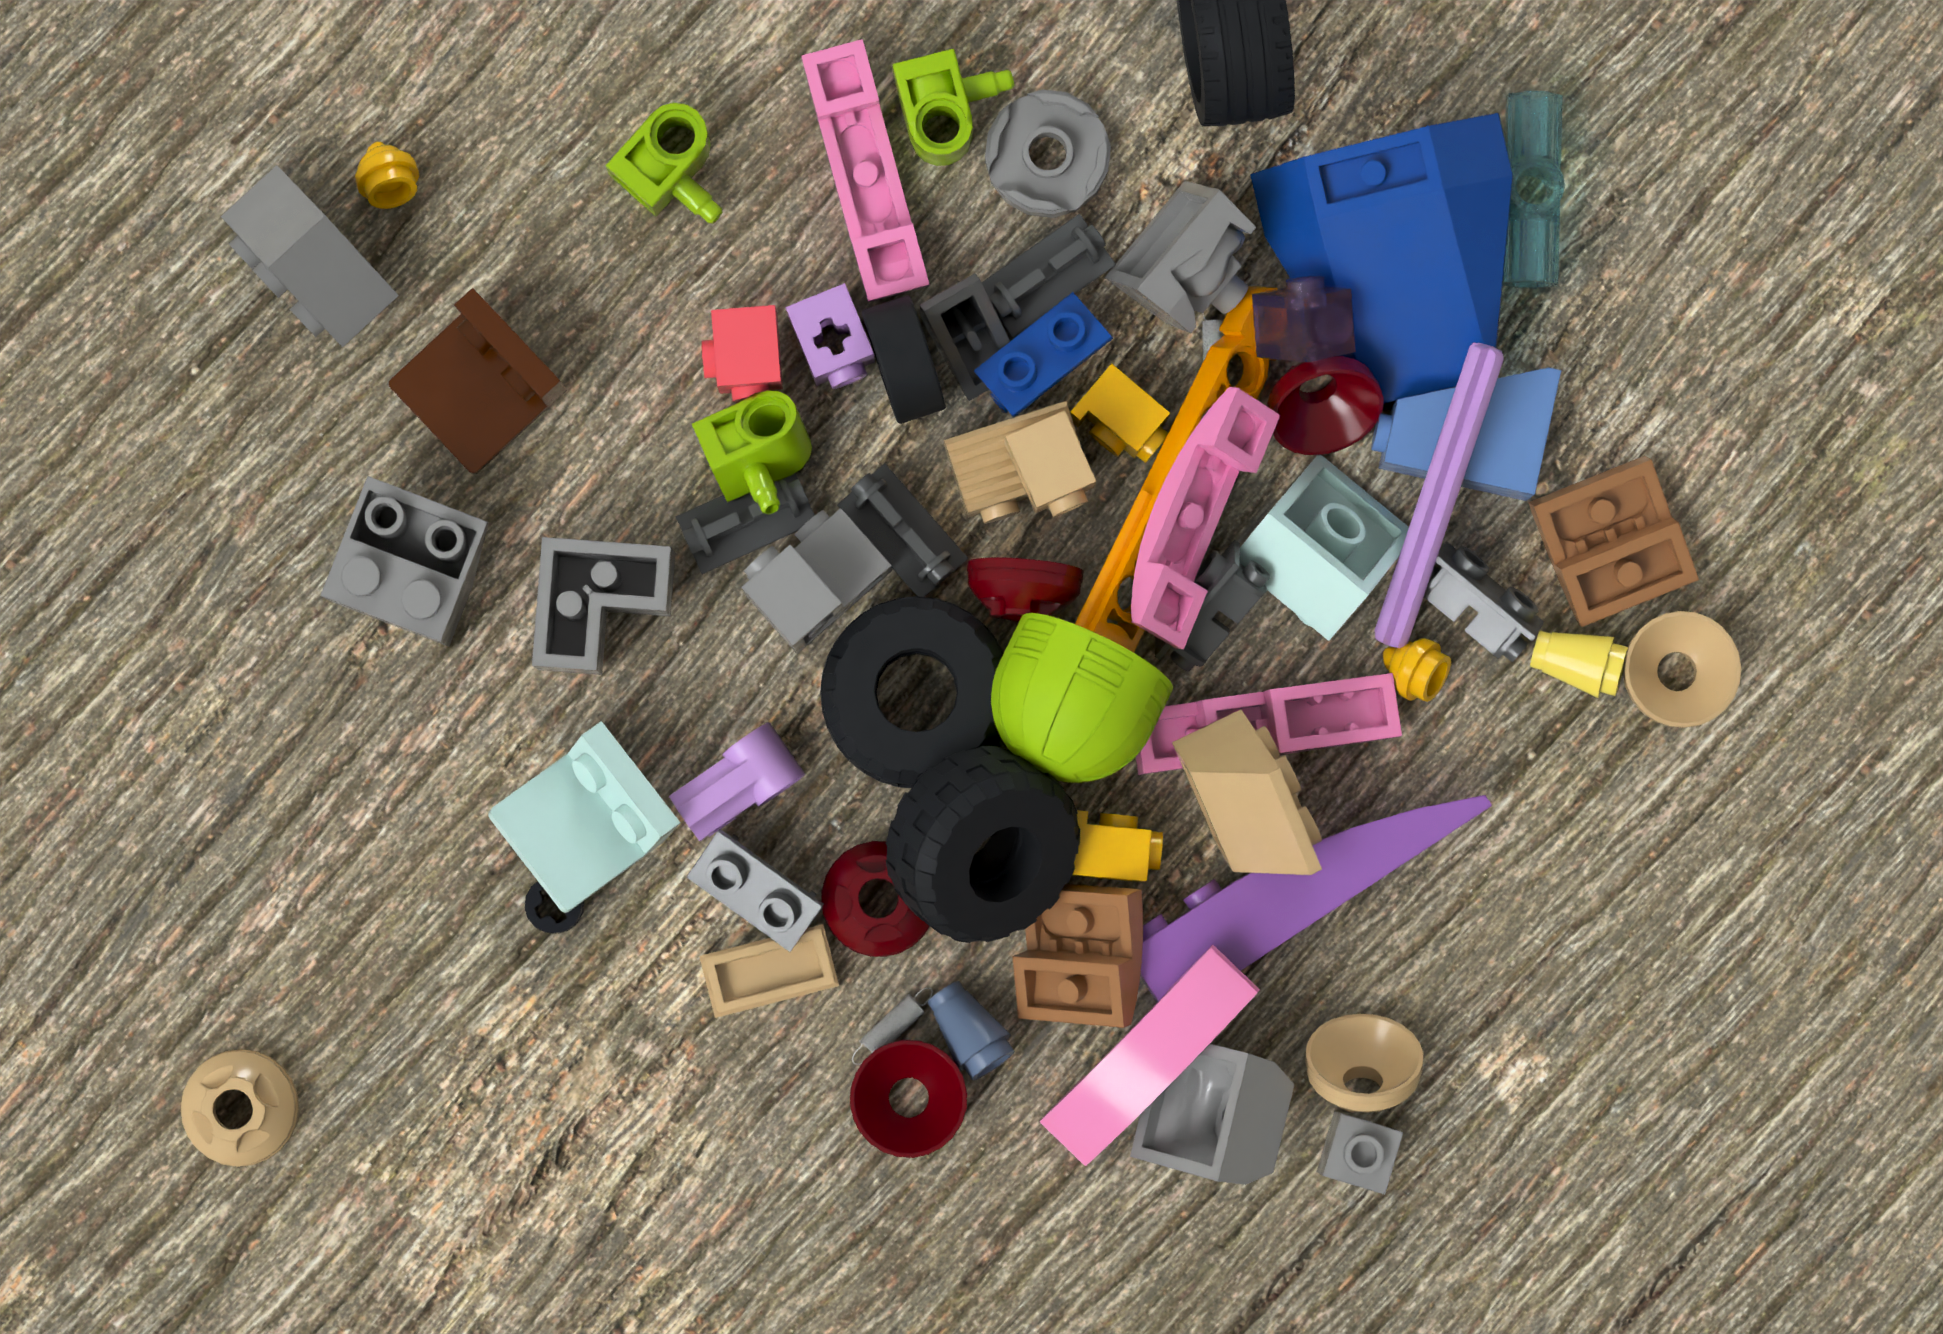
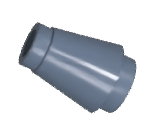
M959 981L943 988L928 1001L954 1062L960 1071L965 1069L973 1081L990 1073L1014 1054L1015 1051L1007 1041L1011 1034L963 988Z

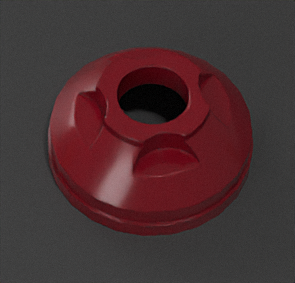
M1318 354L1292 366L1279 379L1271 391L1267 402V407L1280 415L1273 435L1282 447L1303 455L1329 454L1353 445L1373 429L1379 419V415L1382 413L1383 394L1377 379L1365 364L1356 359L1343 356ZM1323 375L1332 376L1331 382L1319 391L1303 392L1300 390L1301 385L1306 381Z
M988 557L971 559L967 565L968 586L976 598L990 611V617L1012 622H1019L1022 615L1026 613H1038L1054 617L1080 595L1081 583H1083L1084 570L1072 565L1051 561Z
M870 841L858 844L845 851L832 864L825 876L821 890V902L824 904L822 911L832 934L844 946L856 953L870 957H887L899 954L914 946L930 927L910 910L899 895L896 909L886 917L873 918L862 910L859 903V894L867 882L874 879H884L893 884L888 876L885 861L887 860L886 841Z
M900 1040L876 1049L862 1062L855 1073L851 1085L850 1107L853 1120L859 1132L871 1145L884 1153L896 1157L915 1158L929 1155L942 1148L954 1137L962 1125L966 1113L967 1090L964 1078L957 1064L947 1053L932 1044L919 1040ZM904 1078H914L922 1082L929 1095L925 1109L913 1117H905L898 1114L892 1108L889 1101L891 1088L897 1081Z

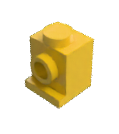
M1112 363L1070 411L1073 424L1077 427L1086 418L1093 423L1094 426L1089 431V434L1116 457L1125 450L1134 459L1137 456L1146 464L1162 446L1168 435V432L1162 426L1167 421L1170 412Z
M1077 810L1080 845L1078 847V854L1075 857V869L1072 876L1147 882L1148 869L1160 870L1163 832L1137 829L1138 817L1100 813L1099 825L1087 824L1089 811Z

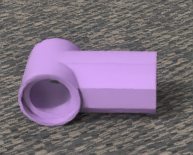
M770 722L765 723L736 742L722 754L724 757L722 760L669 796L699 841L704 840L708 836L710 837L719 829L725 827L754 804L760 807L806 775Z

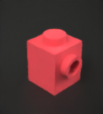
M775 305L711 310L713 340H702L705 379L716 378L719 393H732V402L738 403L755 393L783 389L778 316Z

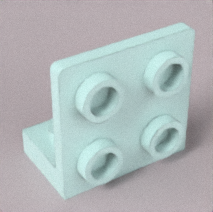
M602 721L582 734L568 754L493 806L488 813L490 820L558 908L564 913L574 909L661 845L680 824L677 817Z

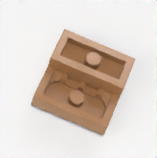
M1642 456L1528 502L1556 576L1576 621L1581 627L1699 580L1680 524L1671 516L1652 459L1647 456Z
M1065 884L1059 894L1060 898L1052 908L1045 910L1036 918L1037 921L1025 929L1027 950L1012 956L1018 1018L1125 1028L1132 1023L1140 983L1143 949L1142 889Z

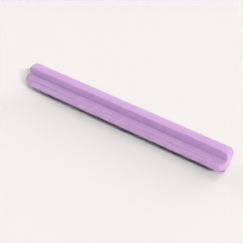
M1473 343L1469 347L1374 630L1375 639L1385 645L1401 648L1409 642L1504 360L1502 351L1493 346Z

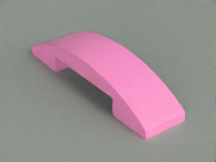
M863 39L802 55L801 58L868 302L930 286L881 112L879 97Z
M1229 387L1217 399L1196 426L1178 454L1157 496L1138 553L1132 586V623L1178 649L1184 650L1208 590L1194 583V580L1239 471L1257 473L1280 417L1278 413L1237 387Z
M1212 945L1086 1076H1083L1040 1120V1123L1083 1165H1088L1194 1061L1260 989L1223 953Z

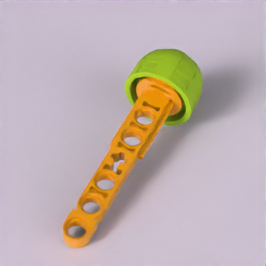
M1248 286L1243 299L1226 314L1219 328V331L1224 336L1210 347L1075 624L1044 614H1023L998 664L992 684L991 706L994 722L1000 737L1008 750L1014 755L1029 761L1037 770L1048 773L1057 781L1070 783L1090 782L1112 775L1130 763L1146 745L1172 693L1173 685L1171 681L1155 666L1134 653L1145 630L1132 623L1131 604L1124 611L1120 608L1118 590L1126 578L1134 579L1138 553L1148 519L1162 485L1178 454L1201 421L1205 412L1212 407L1229 387H1232L1227 377V367L1235 354L1241 357L1243 374L1238 384L1234 387L1241 389L1257 400L1268 377L1269 360L1276 361L1294 320V309L1291 299L1283 290L1274 287ZM1264 298L1270 309V318L1267 326L1260 332L1254 322V312L1259 301ZM1107 619L1118 621V625L1108 623Z

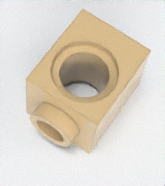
M1065 410L1005 436L1004 444L1035 514L1049 508L1052 516L1057 517L1089 502L1085 492L1095 487L1096 479Z

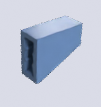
M1544 368L1497 378L1461 487L1527 501L1535 495L1561 370ZM1456 387L1398 399L1391 407L1390 415L1383 413L1379 415L1371 445V450L1382 452L1378 469L1423 479L1426 478Z

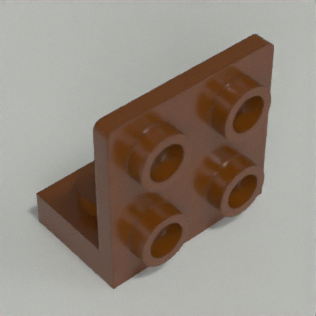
M472 288L454 304L460 315L390 379L389 387L471 474H478L567 390L556 375Z

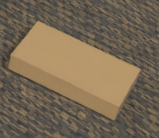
M824 924L807 928L791 952L771 938L699 956L715 1018L840 986Z

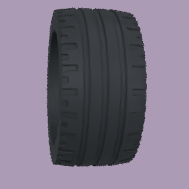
M1177 0L1187 75L1195 111L1202 126L1244 124L1247 121H1263L1266 118L1270 120L1293 112L1295 99L1294 61L1286 0Z

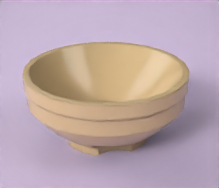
M1677 611L1656 617L1637 631L1628 645L1623 665V676L1626 690L1632 702L1643 714L1653 721L1668 727L1688 728L1709 722L1726 710L1734 699L1740 684L1741 663L1739 652L1733 639L1721 625L1711 618L1696 612ZM1679 653L1684 655L1693 665V680L1682 691H1672L1666 688L1658 678V665L1667 654Z
M1373 1014L1344 1015L1331 1019L1319 1026L1311 1035L1306 1045V1072L1309 1082L1315 1091L1328 1102L1350 1113H1377L1400 1104L1408 1099L1416 1090L1423 1069V1051L1415 1035L1405 1026L1390 1018ZM1355 1078H1367L1375 1081L1381 1088L1370 1094L1355 1093L1347 1089L1345 1083Z
M245 1049L225 1051L212 1056L202 1063L189 1078L183 1091L181 1102L182 1123L193 1145L209 1159L223 1165L236 1167L255 1165L278 1153L291 1138L299 1115L298 1093L292 1078L285 1068L272 1057L258 1051ZM232 1089L244 1092L251 1100L253 1107L252 1117L249 1122L238 1129L224 1126L219 1121L215 1109L218 1098L226 1091Z

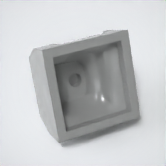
M1184 181L1118 260L1116 266L1104 278L1166 324L1192 333L1196 328L1194 311L1204 313L1209 305L1212 304L1222 314H1226L1235 308L1245 296L1248 285L1236 275L1242 266L1232 254L1237 253L1243 246L1245 240L1243 232L1251 234L1256 226L1220 189Z
M1209 1044L1140 1114L1130 1157L1217 1182L1246 1185L1274 1173L1294 1083L1273 1061L1249 1053Z

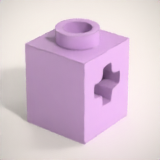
M845 283L786 307L789 321L816 386L829 381L832 389H837L867 376L864 366L875 362L874 353ZM833 326L838 335L845 333L850 335L843 340L844 351L842 353L833 355L828 347L819 349L816 347V345L823 342L822 330L827 327Z

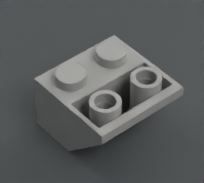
M367 476L320 596L330 602L449 647L473 587L489 523Z

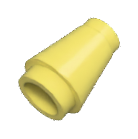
M1540 630L1533 650L1530 667L1542 670L1543 673L1596 698H1599L1600 692L1616 696L1628 647L1615 644V637L1548 633Z

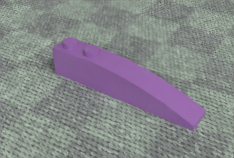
M1486 795L1417 808L1346 829L1326 837L1321 842L1313 845L1322 870L1312 875L1248 873L1222 889L1217 881L1213 879L1183 899L1189 910L1170 923H1167L1162 914H1159L1143 925L1140 978L1155 1001L1158 1002L1171 986L1212 945L1241 971L1491 807L1492 804Z

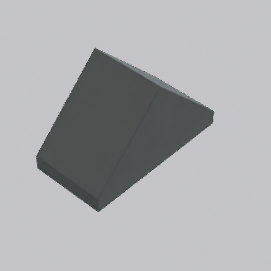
M974 273L920 304V318L969 401L989 390L975 374L974 370L1010 342L981 280Z

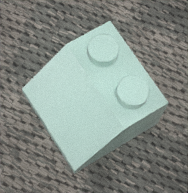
M1317 455L1240 547V564L1246 567L1250 561H1254L1261 565L1270 575L1269 580L1265 583L1267 590L1291 609L1303 623L1314 628L1329 641L1367 598L1400 556L1409 527L1325 457Z

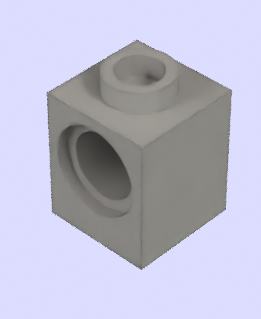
M1334 1111L1316 1172L1322 1176L1385 1195L1403 1132Z

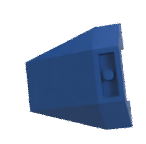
M1499 113L1435 124L1301 157L1250 174L1265 238L1337 356L1356 359L1369 368L1378 381L1383 394V403L1456 387L1470 345L1473 343H1483L1497 348L1513 185V172Z

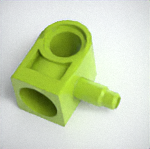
M954 49L893 64V77L910 143L915 153L924 162L935 166L951 165L961 160L968 152L972 142L973 131L969 103L997 96L1000 92L1013 89L1015 86L1012 72L1009 70L996 73L990 71L962 78ZM943 115L950 117L957 123L959 128L958 134L953 140L947 143H936L926 137L923 128L929 119Z
M670 103L662 105L651 113L639 129L605 165L609 176L655 217L660 214L674 197L692 213L700 215L707 223H715L723 213L722 208L712 200V196L692 179L708 159L711 143L704 119L697 110L686 104ZM675 126L690 129L695 134L692 146L680 154H672L663 150L660 142L663 134L668 129Z
M766 390L755 393L730 407L692 423L709 466L727 503L751 493L753 500L758 503L761 511L765 514H773L780 507L777 488L774 482L791 476L802 469L811 455V439L796 405L788 395L779 391Z

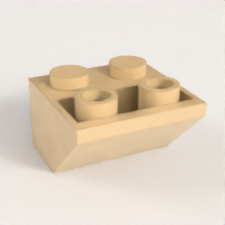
M1241 709L1172 742L1213 840L1233 872L1312 875L1322 870L1313 845L1322 841L1320 832L1307 807H1301L1296 795L1297 792L1301 791L1298 779L1286 756H1280L1266 726L1255 730Z

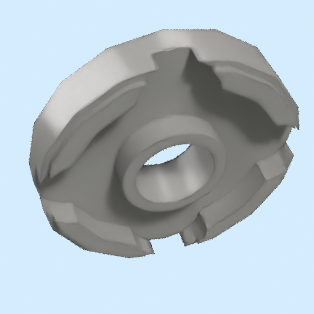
M1042 89L1018 98L998 113L987 134L985 164L992 186L1007 204L1030 216L1055 218L1076 212L1096 196L1108 174L1111 145L1103 123L1088 103L1068 92ZM1045 137L1054 138L1064 146L1066 159L1062 165L1053 170H1043L1031 161L1029 150L1038 139Z

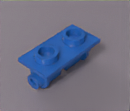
M1072 292L977 367L974 372L992 392L990 396L1001 411L1005 414L1009 412L1014 418L1110 342L1113 337Z

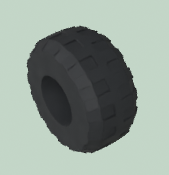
M918 596L897 598L880 603L853 620L836 639L827 656L822 672L820 690L822 713L827 729L836 746L847 760L864 774L879 782L895 787L912 788L918 781L917 778L923 772L943 762L942 759L963 750L968 751L980 748V746L998 745L1001 737L993 718L991 692L995 671L1004 652L995 636L985 624L970 612L953 603L937 598ZM915 654L933 657L945 665L954 677L957 692L954 708L947 719L933 729L920 732L903 730L889 722L879 708L877 698L879 678L886 668L901 657Z
M980 746V748L968 751L963 750L942 759L943 762L934 768H928L917 778L916 784L908 793L905 792L897 805V813L894 820H891L886 841V867L888 876L895 886L894 890L917 917L938 933L947 935L955 941L965 943L977 941L990 942L1010 936V933L1014 931L1024 930L1037 921L1036 918L1045 910L1052 908L1060 898L1059 894L1064 885L1069 883L1075 869L1074 861L1080 845L1078 812L1073 800L1063 790L1064 787L1048 773L1037 770L1029 761L1014 755L1008 749L997 746ZM990 837L985 846L976 853L983 841Z

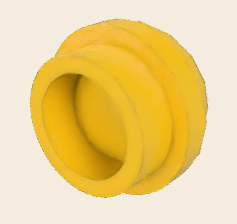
M378 141L368 147L366 154L358 164L355 182L359 193L367 198L373 207L390 209L401 206L410 201L417 192L416 183L419 178V170L415 159L409 153Z
M1420 638L1415 642L1409 641L1407 645L1401 648L1387 647L1383 651L1384 665L1389 673H1393L1395 689L1401 697L1409 701L1419 698L1429 702L1439 693L1449 674L1451 658L1441 653V646L1430 639Z

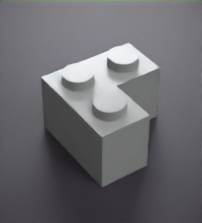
M277 165L221 216L237 234L229 245L278 298L287 290L296 297L298 302L290 308V311L315 337L326 329L344 347L399 296L327 216Z
M841 508L831 517L824 510H821L795 533V536L801 542L798 546L793 548L789 545L781 553L771 546L744 570L749 579L741 587L746 597L796 654L802 651L892 572V565Z
M542 537L532 666L539 671L602 675L607 612L671 617L676 555L672 547Z

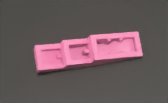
M1393 673L1270 689L1264 692L1165 706L1149 740L1136 756L1138 775L1183 769L1172 742L1241 709L1255 730L1266 726L1280 755L1401 737L1402 731Z

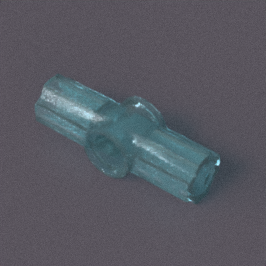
M1524 91L1508 93L1506 95L1505 141L1513 172V185L1503 277L1504 286L1539 289L1556 287L1559 283L1560 199L1565 188L1564 177L1561 172L1562 95L1550 93L1549 91ZM1524 176H1533L1541 180L1547 189L1546 202L1534 205L1521 199L1517 192V180Z

